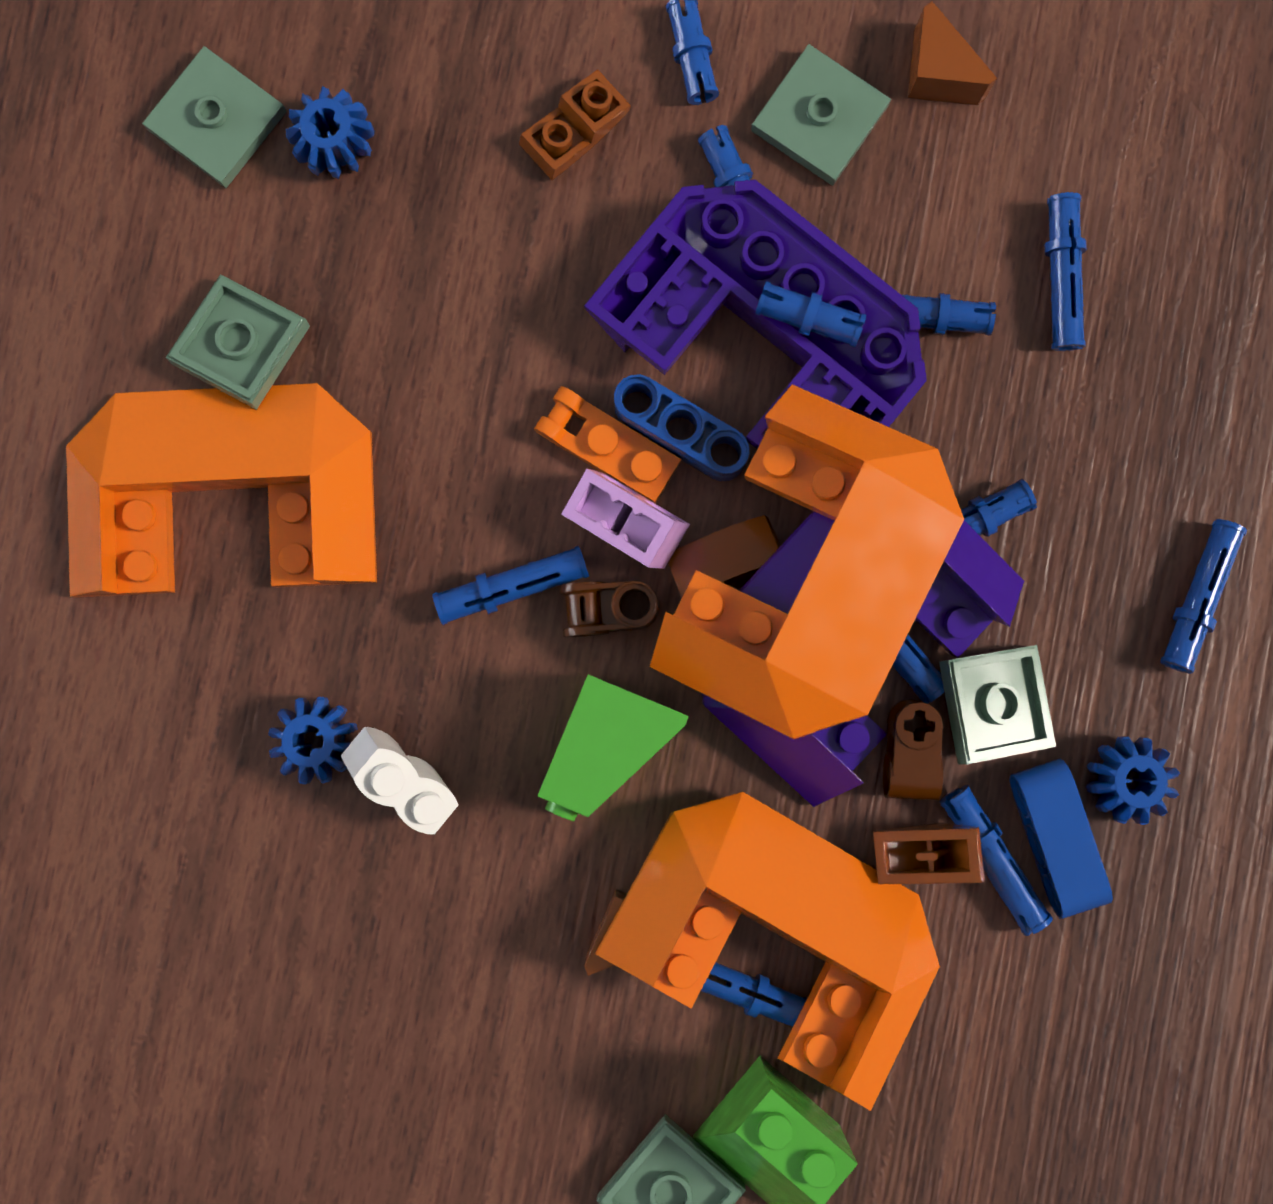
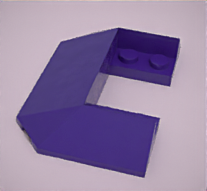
M756 179L735 181L734 185L704 188V185L682 187L584 305L585 310L624 352L629 348L633 349L664 375L722 305L726 306L800 365L802 369L746 436L747 442L756 449H758L768 429L765 415L792 384L890 427L927 381L925 362L921 357L919 330L921 328L918 308ZM765 282H771L772 285L811 297L813 292L822 295L821 301L859 314H866V320L861 327L863 329L856 347H851L849 344L810 332L809 336L799 334V327L763 315H756L755 312Z
M813 511L739 591L788 614L834 520ZM964 520L915 620L950 655L959 658L993 620L1010 627L1024 580ZM702 694V704L813 807L863 784L864 782L852 771L887 735L867 715L794 740Z

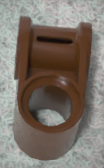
M640 581L612 583L580 582L560 585V594L566 597L568 627L563 629V637L598 636L609 634V632L640 630L654 623L659 614L660 605L657 595L649 585ZM633 592H642L650 600V609L647 615L638 620L626 618L622 611L624 598ZM584 598H585V609H586V621H584V612H583V599H584Z
M913 699L901 700L888 713L886 753L883 762V791L885 798L939 800L943 788V763L941 758L943 723L938 711L930 704ZM916 713V716L925 720L924 728H916L913 736V732L904 729V721L912 720Z

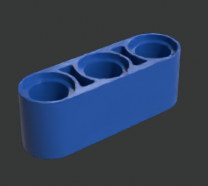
M641 374L630 375L623 378L617 385L614 392L615 414L621 423L681 458L682 461L712 479L730 481L743 471L750 454L749 444L746 437L738 430L647 376ZM633 392H641L646 394L652 403L645 412L632 413L623 405L625 397ZM675 418H685L693 424L695 433L686 440H678L668 433L666 427ZM718 444H729L736 449L739 460L732 466H720L713 461L711 449Z
M1060 758L1011 774L1009 781L1012 794L1046 895L1057 917L1064 919L1112 903L1113 896L1110 883L1075 780L1065 761Z

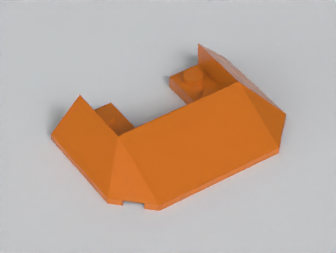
M318 383L272 385L257 410L217 388L115 393L66 445L70 597L175 593L172 492L268 488L271 586L278 588L377 583L372 432Z
M792 384L765 415L768 429L744 474L747 481L834 520L789 613L778 610L696 570L674 615L665 612L649 667L795 740L813 734L816 731L849 722L869 714L964 522V517L937 448Z
M745 792L735 793L671 812L595 955L692 1009L740 914L747 916L825 961L778 1059L871 1111L940 968L919 894L902 884H878L876 869Z

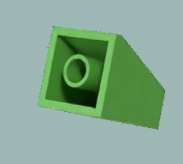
M588 674L538 793V797L548 801L545 809L571 821H575L578 813L589 817L685 727L689 716Z
M761 1056L756 1059L693 1135L694 1140L767 1204H825L858 1165L840 1125Z

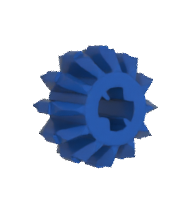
M322 86L319 92V99L314 101L310 96L302 93L301 101L305 108L304 110L289 109V118L294 125L285 129L286 138L289 143L295 145L292 154L296 160L302 164L308 162V168L317 176L328 168L331 176L339 179L341 166L346 164L349 169L358 172L359 165L355 157L356 155L371 156L372 149L366 140L374 137V128L371 122L366 121L368 113L365 106L360 102L352 103L350 94L344 89L333 98L329 89ZM338 128L336 134L333 135V129ZM325 132H327L328 138L322 137Z
M317 697L313 707L307 698H298L295 700L296 714L288 709H280L277 715L286 727L270 728L268 735L272 738L281 739L282 746L273 747L269 750V755L271 758L287 757L280 769L284 776L290 775L298 769V781L300 784H309L314 774H316L321 783H326L332 780L331 767L339 772L347 771L340 753L344 752L351 742L345 741L344 735L354 733L358 730L356 723L339 724L347 712L343 705L336 706L328 713L329 701L327 697ZM317 728L319 731L315 735L323 736V746L312 749L310 752L308 749L312 744H305L304 736L306 733L315 732Z
M1120 736L1116 739L1115 749L1109 745H1101L1098 748L1099 755L1104 763L1090 762L1087 765V769L1091 773L1098 774V781L1090 782L1086 785V788L1090 793H1102L1095 805L1099 811L1108 812L1112 810L1114 821L1126 824L1132 817L1135 823L1140 825L1149 823L1150 812L1159 816H1164L1168 813L1162 798H1177L1180 795L1175 788L1168 787V780L1175 779L1179 776L1180 772L1177 768L1163 767L1171 753L1161 748L1153 750L1152 740L1139 737L1133 743L1130 737ZM1129 771H1136L1139 778H1133V781L1138 782L1135 790L1127 789L1126 783L1132 782V780L1126 779Z

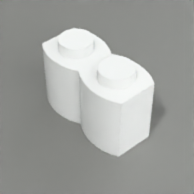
M364 727L341 754V758L359 790L367 798L378 804L394 807L403 822L416 831L435 835L458 807L454 795L437 771L424 760L405 755L399 744L390 735L381 730Z

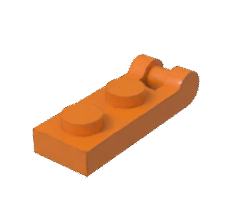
M560 386L553 397V401L556 404L548 417L542 416L534 430L542 437L596 470L609 475L656 503L682 459L588 403L572 390ZM572 415L585 421L577 436L564 429Z

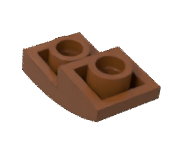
M597 69L562 94L559 105L555 110L521 133L519 145L544 173L553 180L579 160L616 126L630 111L631 105Z
M762 515L726 527L678 548L668 564L680 595L683 597L696 570L727 585L734 581L742 585L747 583L776 552L780 544L769 518L766 515Z

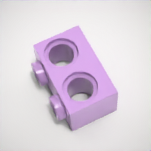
M586 469L561 514L648 568L665 569L690 526L686 521L609 475L591 469Z

